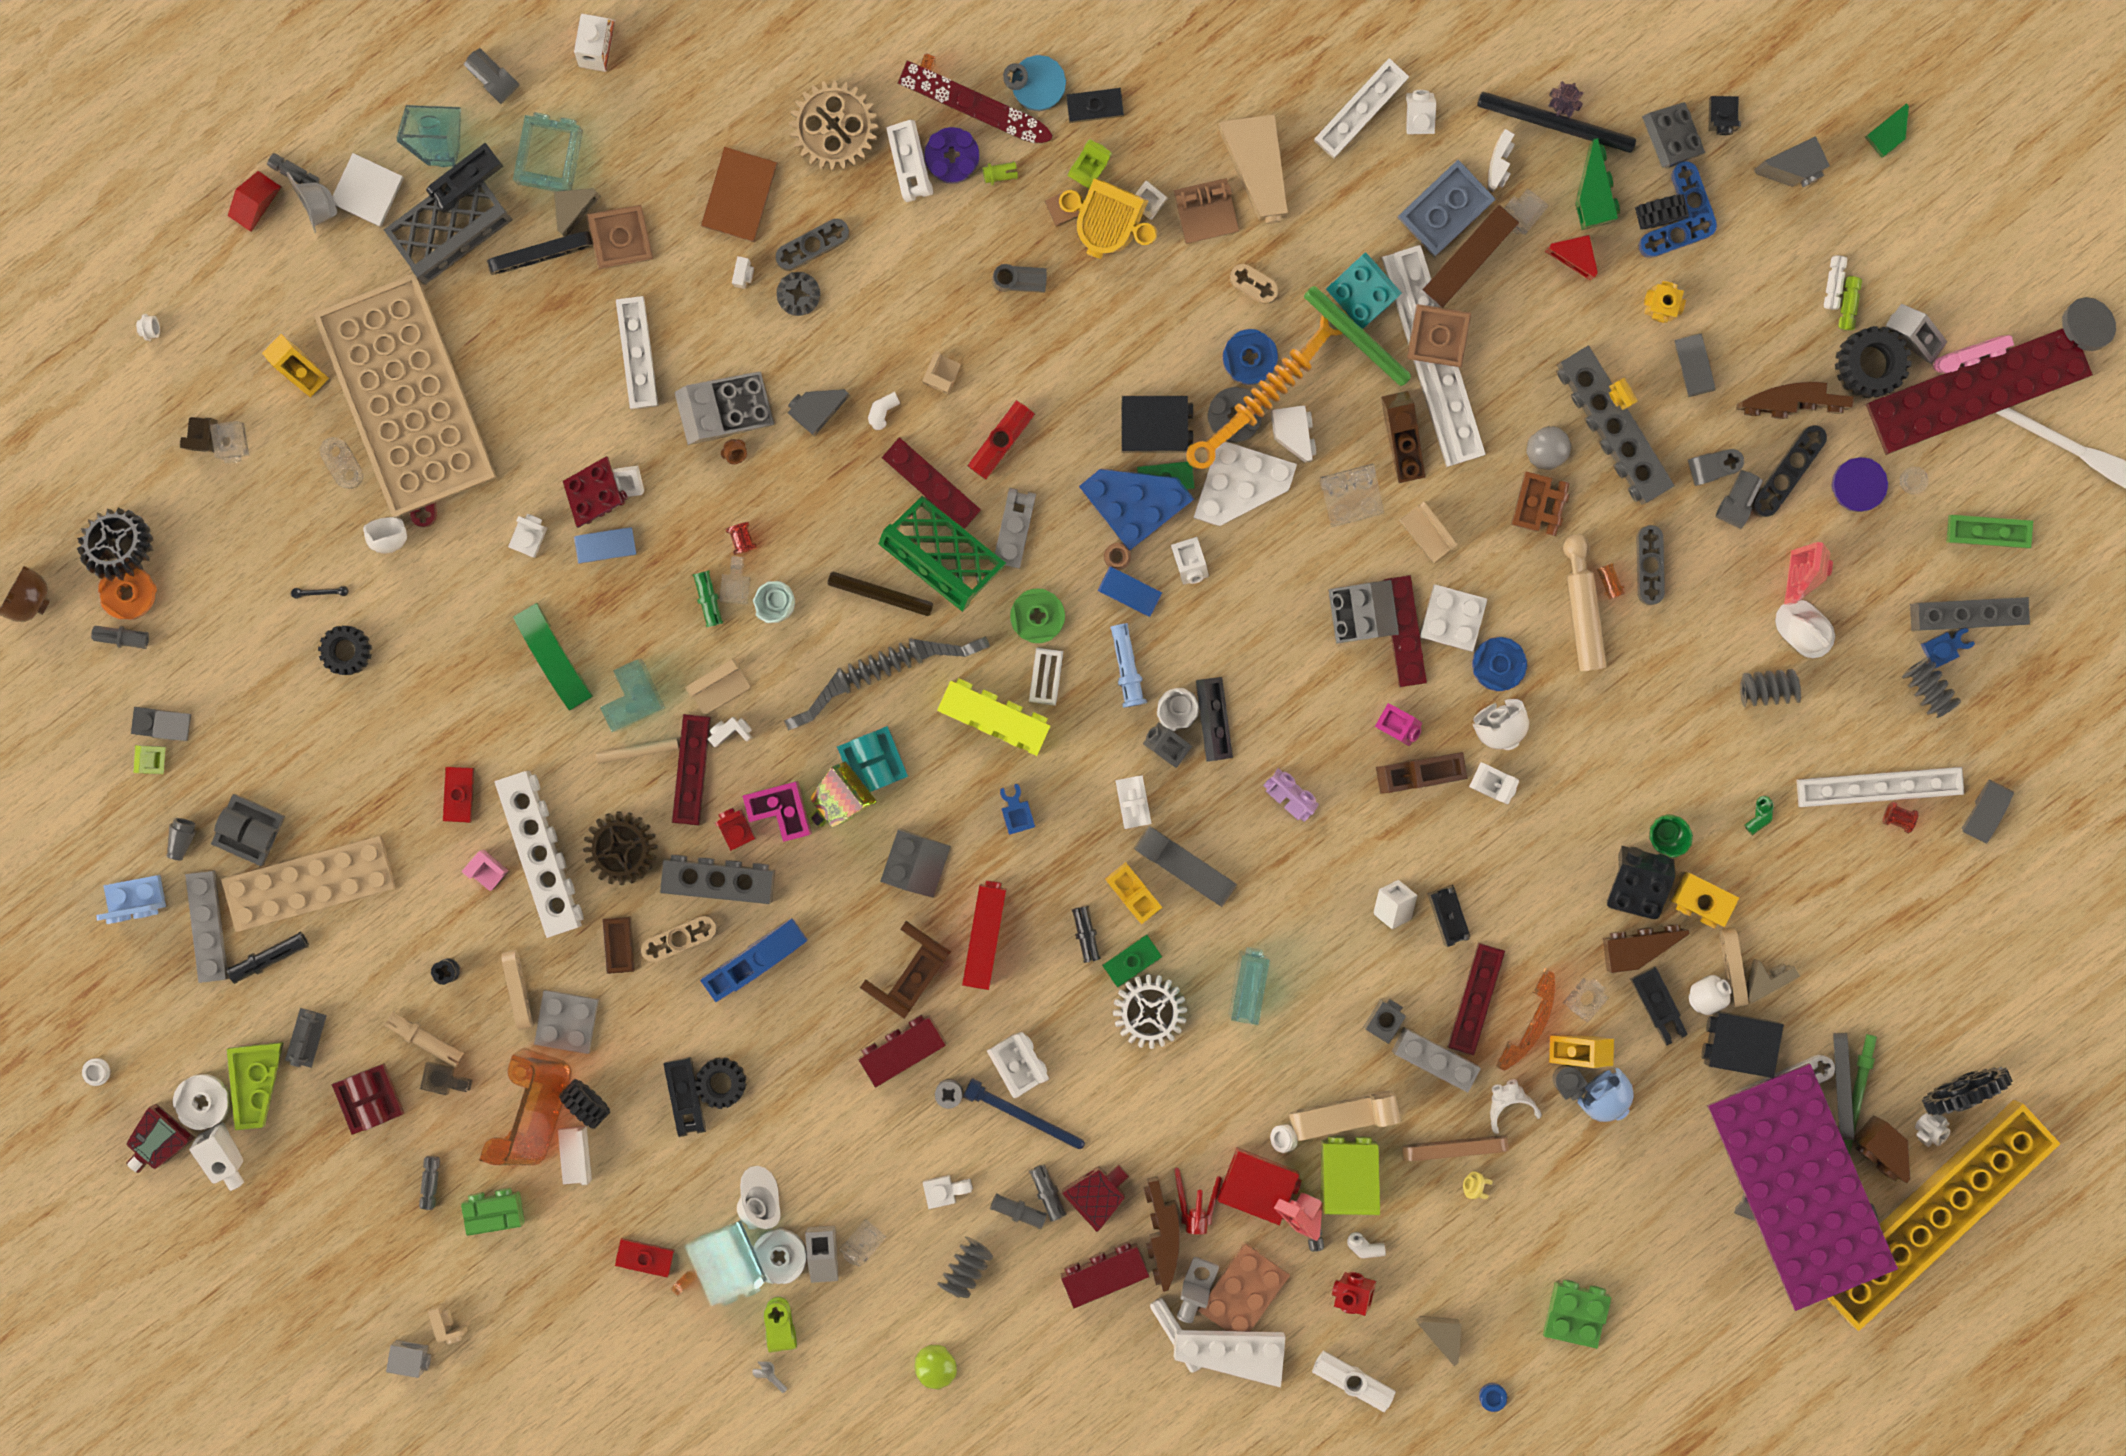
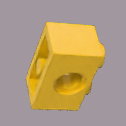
M1685 872L1671 902L1677 904V911L1687 916H1691L1693 912L1702 917L1701 923L1715 929L1716 925L1726 926L1739 897L1691 873ZM1706 894L1710 900L1709 905L1705 909H1700L1698 907V899Z

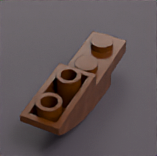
M1801 382L1767 389L1737 404L1736 409L1744 410V415L1761 416V412L1772 413L1771 418L1788 419V415L1797 413L1798 405H1800V410L1816 411L1817 407L1827 408V413L1843 414L1844 410L1853 408L1854 396L1827 394L1828 383Z
M1156 1176L1147 1179L1149 1186L1144 1187L1147 1203L1153 1202L1155 1213L1150 1214L1153 1229H1159L1160 1232L1149 1234L1151 1242H1147L1146 1246L1149 1259L1155 1258L1157 1265L1156 1269H1152L1155 1284L1161 1285L1163 1292L1170 1288L1177 1267L1180 1231L1175 1200L1164 1202L1159 1179Z

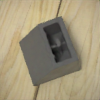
M1391 580L1328 590L1336 644L1399 634Z

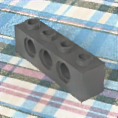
M2029 597L1910 604L1911 631L2030 625Z
M671 855V859L663 860L660 893L762 904L772 903L775 870H770L769 864L753 863L751 868L741 867V861L726 860L725 865L714 864L715 859L698 857V862L687 861V856ZM688 868L694 869L698 874V879L693 884L688 883L684 878V873ZM719 871L724 874L725 883L723 886H716L712 883L711 876L713 872ZM741 874H747L752 878L753 883L750 889H743L739 885L738 879Z

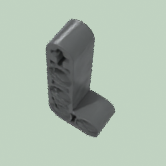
M1151 826L1147 827L1134 847L1144 857L1158 864L1221 907L1224 906L1238 885Z

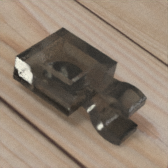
M426 1062L420 1089L446 1096L449 1095L450 1088L462 1092L470 1091L473 1080L453 1076L455 1069L453 1067Z

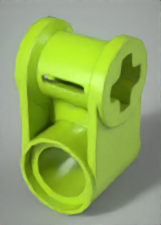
M774 1297L768 1301L764 1311L768 1352L797 1349L796 1331L792 1321L790 1304L783 1297ZM774 1307H777L778 1311L782 1312L780 1317H777L776 1312H772Z

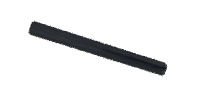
M1481 92L1478 98V107L1589 141L1598 138L1599 144L1631 153L1636 145L1635 137L1494 94Z

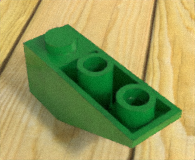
M1598 138L1589 144L1575 202L1581 230L1614 223L1618 219L1617 215L1620 214L1619 202L1617 198H1613L1611 192L1613 178L1610 171L1606 172L1604 161L1607 160L1604 145L1599 144Z

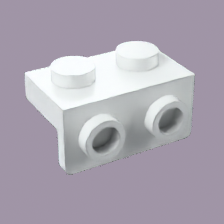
M1023 1032L1013 1034L987 1050L1013 1098L1019 1097L1036 1085L1049 1080L1045 1064L1037 1058L1033 1051L1032 1041Z

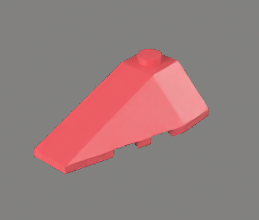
M1816 542L1791 550L1785 605L1796 604L1827 580V576L1831 575L1833 561L1829 560L1830 552L1824 543Z

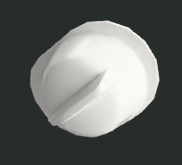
M1800 600L1792 605H1781L1776 613L1775 623L1778 632L1800 654L1809 658L1822 657L1830 651L1834 645L1835 632L1830 621L1821 612L1805 600Z
M753 1166L748 1168L741 1177V1197L737 1203V1213L743 1223L748 1226V1229H755L757 1227L771 1229L780 1220L776 1180L772 1173L764 1167Z

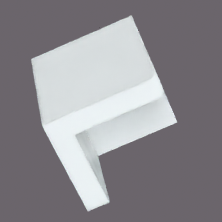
M1397 880L1379 889L1374 915L1391 929H1394L1412 919L1417 894Z

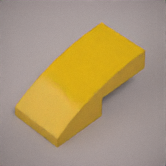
M1126 862L1105 878L1106 882L1141 925L1163 908Z

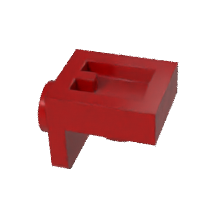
M732 807L718 814L720 820L716 821L715 824L719 827L730 851L756 839L742 809L735 812Z

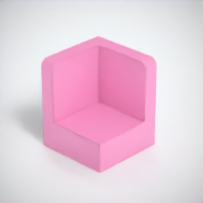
M480 850L462 870V873L469 879L475 878L491 891L509 870L488 852Z

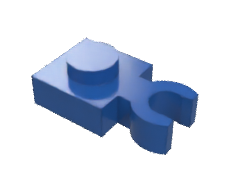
M1968 628L1957 630L1953 634V638L1950 637L1948 632H1945L1921 644L1926 657H1930L1928 661L1936 663L1934 669L1960 657L1957 649H1969L1975 645L1974 641L1967 642L1966 644L1961 641V636L1969 631Z
M1018 784L1014 785L1016 794L1013 797L1007 796L1004 788L1000 789L1002 799L1008 802L1009 805L1008 807L1001 808L1009 835L1035 827L1028 801L1021 803L1019 801L1021 788Z

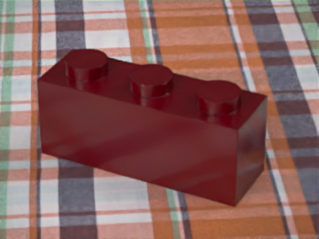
M922 1014L908 1022L909 1028L902 1032L898 1028L885 1036L887 1041L879 1046L874 1042L861 1050L863 1055L858 1060L875 1088L946 1046L947 1042L930 1015L926 1018Z
M1129 1241L1119 1244L1115 1247L1114 1252L1107 1255L1101 1252L1089 1258L1090 1262L1081 1266L1079 1262L1071 1264L1064 1268V1273H1061V1280L1073 1309L1150 1277L1137 1243L1130 1244Z

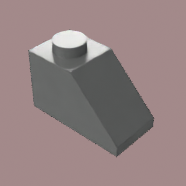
M845 389L805 392L802 396L797 394L788 405L791 408L788 414L815 437L849 398L850 394Z

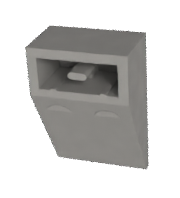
M761 371L686 385L675 391L688 445L712 441L774 425Z

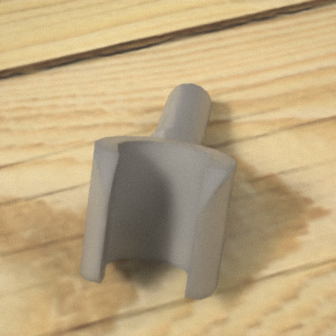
M758 1361L762 1370L753 1369V1375L756 1378H767L784 1393L787 1387L774 1374V1365L771 1362Z

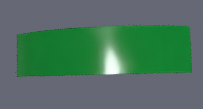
M535 603L513 616L533 656L568 710L570 711L592 698L593 695L581 675L575 670L551 630V625L539 605Z

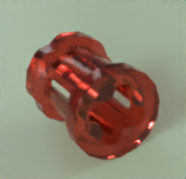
M743 522L725 529L726 533L731 536L735 548L733 551L734 555L758 548L756 543H753L748 530L749 522Z
M1891 801L1885 810L1882 823L1903 828L1904 832L1909 834L1917 823L1919 812L1916 810H1906L1897 806L1896 802Z

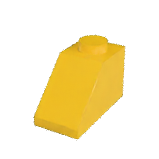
M282 334L262 353L277 371L310 398L329 379L312 360Z
M1550 1035L1549 1063L1590 1068L1614 1066V1038Z

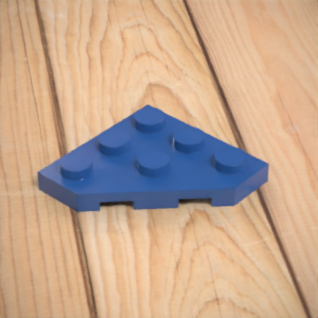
M1101 468L1079 486L1129 551L1194 500L1177 477H1163Z

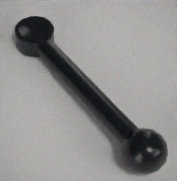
M340 586L338 589L321 590L294 588L291 591V596L295 599H300L302 596L339 594L344 597L348 594L349 590L346 586Z

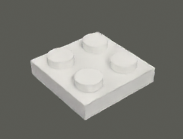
M1434 584L1420 632V638L1473 652L1487 599Z

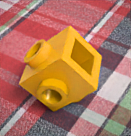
M1662 281L1661 284H1656L1651 290H1647L1644 299V305L1646 306L1644 314L1652 316V320L1661 323H1668V321L1677 318V315H1682L1686 304V299L1682 298L1684 291L1677 289L1678 285L1671 282ZM1663 297L1671 299L1670 305L1663 303Z

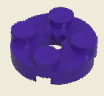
M948 127L939 130L930 136L925 147V162L928 170L944 183L956 184L965 181L973 174L979 164L980 154L976 141L969 132L960 128ZM950 148H954L955 152L960 153V157H956L954 163H950L949 158H944V154L948 153Z

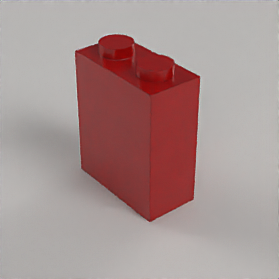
M1236 1147L1217 1200L1222 1204L1280 1226L1282 1219H1285L1274 1207L1279 1199L1289 1203L1291 1195H1297L1302 1180L1298 1178L1300 1174L1297 1170Z

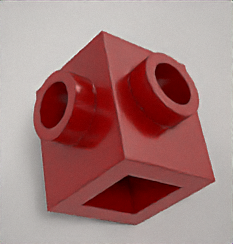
M1345 1272L1340 1281H1335L1332 1289V1296L1336 1297L1334 1307L1340 1308L1347 1314L1357 1313L1366 1316L1372 1305L1377 1281L1365 1278L1357 1272Z

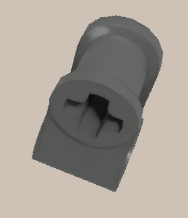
M1728 449L1688 459L1694 485L1705 484L1718 480L1720 477L1737 473L1744 465L1742 453L1735 449ZM1728 456L1729 458H1735V463L1731 467L1724 465V461L1728 459Z

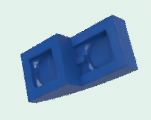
M1109 567L1097 590L1148 617L1151 616L1162 592L1112 567Z

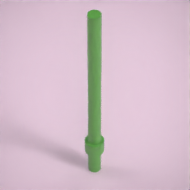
M1866 1034L1862 1055H1858L1856 1064L1859 1068L1852 1094L1854 1135L1869 1070L1873 1069L1875 1058L1872 1057L1877 1036ZM1843 1140L1850 1155L1853 1140Z

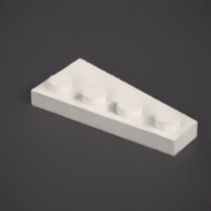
M1176 1330L1174 1359L1281 1387L1285 1334L1284 1332Z

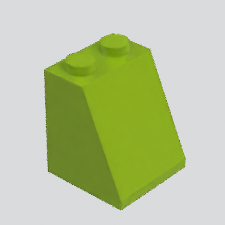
M1328 1136V1140H1321L1320 1200L1323 1204L1322 1210L1324 1214L1380 1215L1379 1147L1376 1141H1372V1137L1357 1136L1355 1141H1344L1343 1136Z

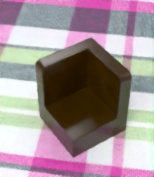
M190 417L187 438L181 437L180 448L214 453L218 420Z

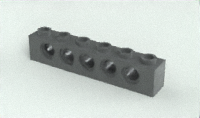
M1590 346L1584 347L1557 364L1559 370L1556 373L1560 381L1564 385L1568 384L1571 388L1573 402L1579 409L1582 407L1588 416L1585 418L1587 425L1593 432L1597 431L1602 439L1599 441L1601 448L1606 455L1611 454L1615 460L1614 469L1621 479L1626 478L1630 485L1628 491L1635 502L1640 501L1641 505L1674 487L1675 485L1628 408L1622 410L1620 406H1615L1609 395L1611 389L1609 386L1612 385V382ZM1580 373L1589 375L1591 379L1589 387H1583L1579 384L1578 376ZM1595 396H1599L1605 401L1603 410H1597L1593 407L1592 400ZM1608 420H1615L1619 424L1617 434H1612L1607 430ZM1623 443H1629L1633 447V455L1631 457H1625L1622 454L1621 446ZM1638 466L1644 467L1648 472L1645 481L1639 480L1635 475Z

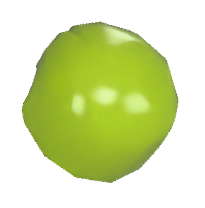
M929 1345L921 1349L915 1357V1373L918 1380L925 1387L939 1390L950 1385L955 1379L957 1364L946 1347L942 1345Z

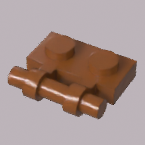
M1527 471L1524 472L1511 525L1538 532L1541 522H1545L1548 524L1546 534L1556 537L1558 527H1562L1564 518H1561L1564 504L1568 503L1570 494L1567 493L1570 483L1559 481L1556 491L1550 489L1553 478ZM1547 498L1554 500L1551 515L1544 513Z

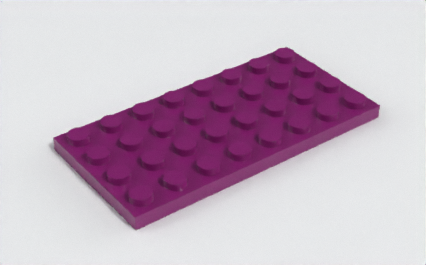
M1810 1063L1707 1105L1794 1311L1898 1269Z

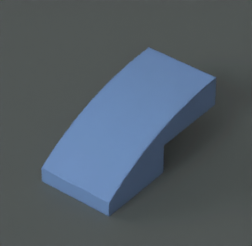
M632 527L574 536L578 564L636 555Z

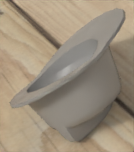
M286 172L293 189L308 213L314 233H316V225L337 215L333 197L330 191L323 185L318 183L296 184L289 172Z

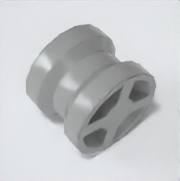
M952 1079L941 1081L935 1091V1100L943 1108L950 1109L956 1107L960 1103L963 1094L961 1085Z

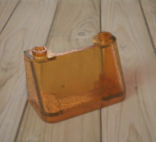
M523 1047L512 1054L508 1067V1076L512 1083L524 1087L525 1090L512 1130H510L505 1138H491L482 1149L479 1161L491 1165L534 1166L545 1159L563 1105L559 1095L569 1085L571 1080V1066L566 1061Z

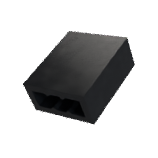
M1122 396L1121 453H1187L1188 447L1193 444V430H1188V419H1193V403H1188V396Z
M1718 1011L1713 1016L1708 1017L1706 1031L1709 1032L1708 1043L1703 1044L1701 1058L1704 1059V1064L1709 1067L1774 1078L1784 1024L1777 1021Z

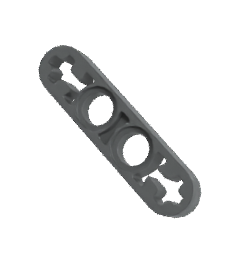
M1847 1032L1833 1033L1839 1132L1843 1140H1854Z

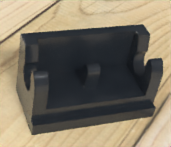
M1454 885L1427 893L1444 945L1450 947L1455 945L1456 942L1469 940L1471 936Z

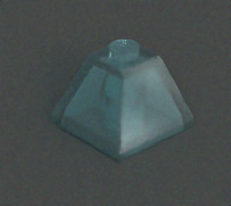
M406 105L396 137L397 142L428 166H455L460 151L461 108Z

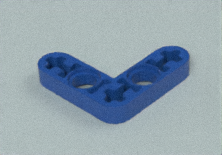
M1691 162L1679 163L1672 170L1671 174L1677 195L1684 194L1689 217L1645 234L1640 239L1638 247L1641 254L1647 258H1654L1707 239L1716 231L1717 222L1698 169ZM1681 168L1691 172V176L1688 177L1689 185L1696 184V187L1690 188L1686 192H1683L1682 189L1687 186L1686 180L1678 177V174L1682 172ZM1690 193H1696L1700 196L1701 205L1698 208H1692L1688 205L1687 196ZM1700 219L1704 223L1709 222L1710 227L1706 229L1707 233H1704L1703 230L1695 231L1692 233L1695 238L1691 239V230L1686 225L1687 223H1690V228H1693L1700 224ZM1679 228L1685 233L1683 242L1675 243L1670 237L1672 229ZM1664 232V239L1669 248H1665V243H1662L1655 247L1656 252H1653L1651 248L1646 249L1645 244L1649 242L1648 238H1651L1652 241L1660 240L1663 238L1660 233Z

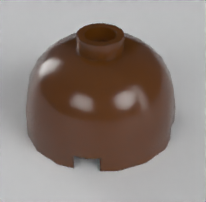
M23 566L16 578L17 580L0 607V615L15 622L32 620L37 613L43 615L50 603V600L46 599L48 592L46 581L34 570Z

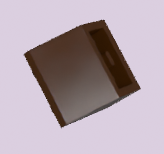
M1873 1115L1854 1136L1853 1141L1858 1145L1855 1149L1874 1164L1878 1162L1879 1164L1876 1168L1886 1177L1891 1178L1894 1182L1899 1179L1907 1184L1910 1180L1908 1140L1888 1122Z

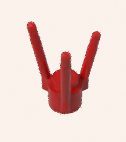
M1176 1167L1174 1172L1182 1212L1181 1223L1186 1224V1232L1189 1234H1207L1208 1225H1212V1214L1222 1178L1220 1176L1216 1178L1207 1213L1206 1210L1202 1209L1203 1191L1199 1189L1197 1191L1196 1209H1190L1188 1214L1180 1169Z

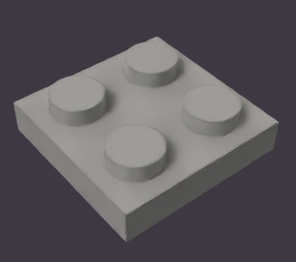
M544 990L534 1045L589 1054L599 999Z

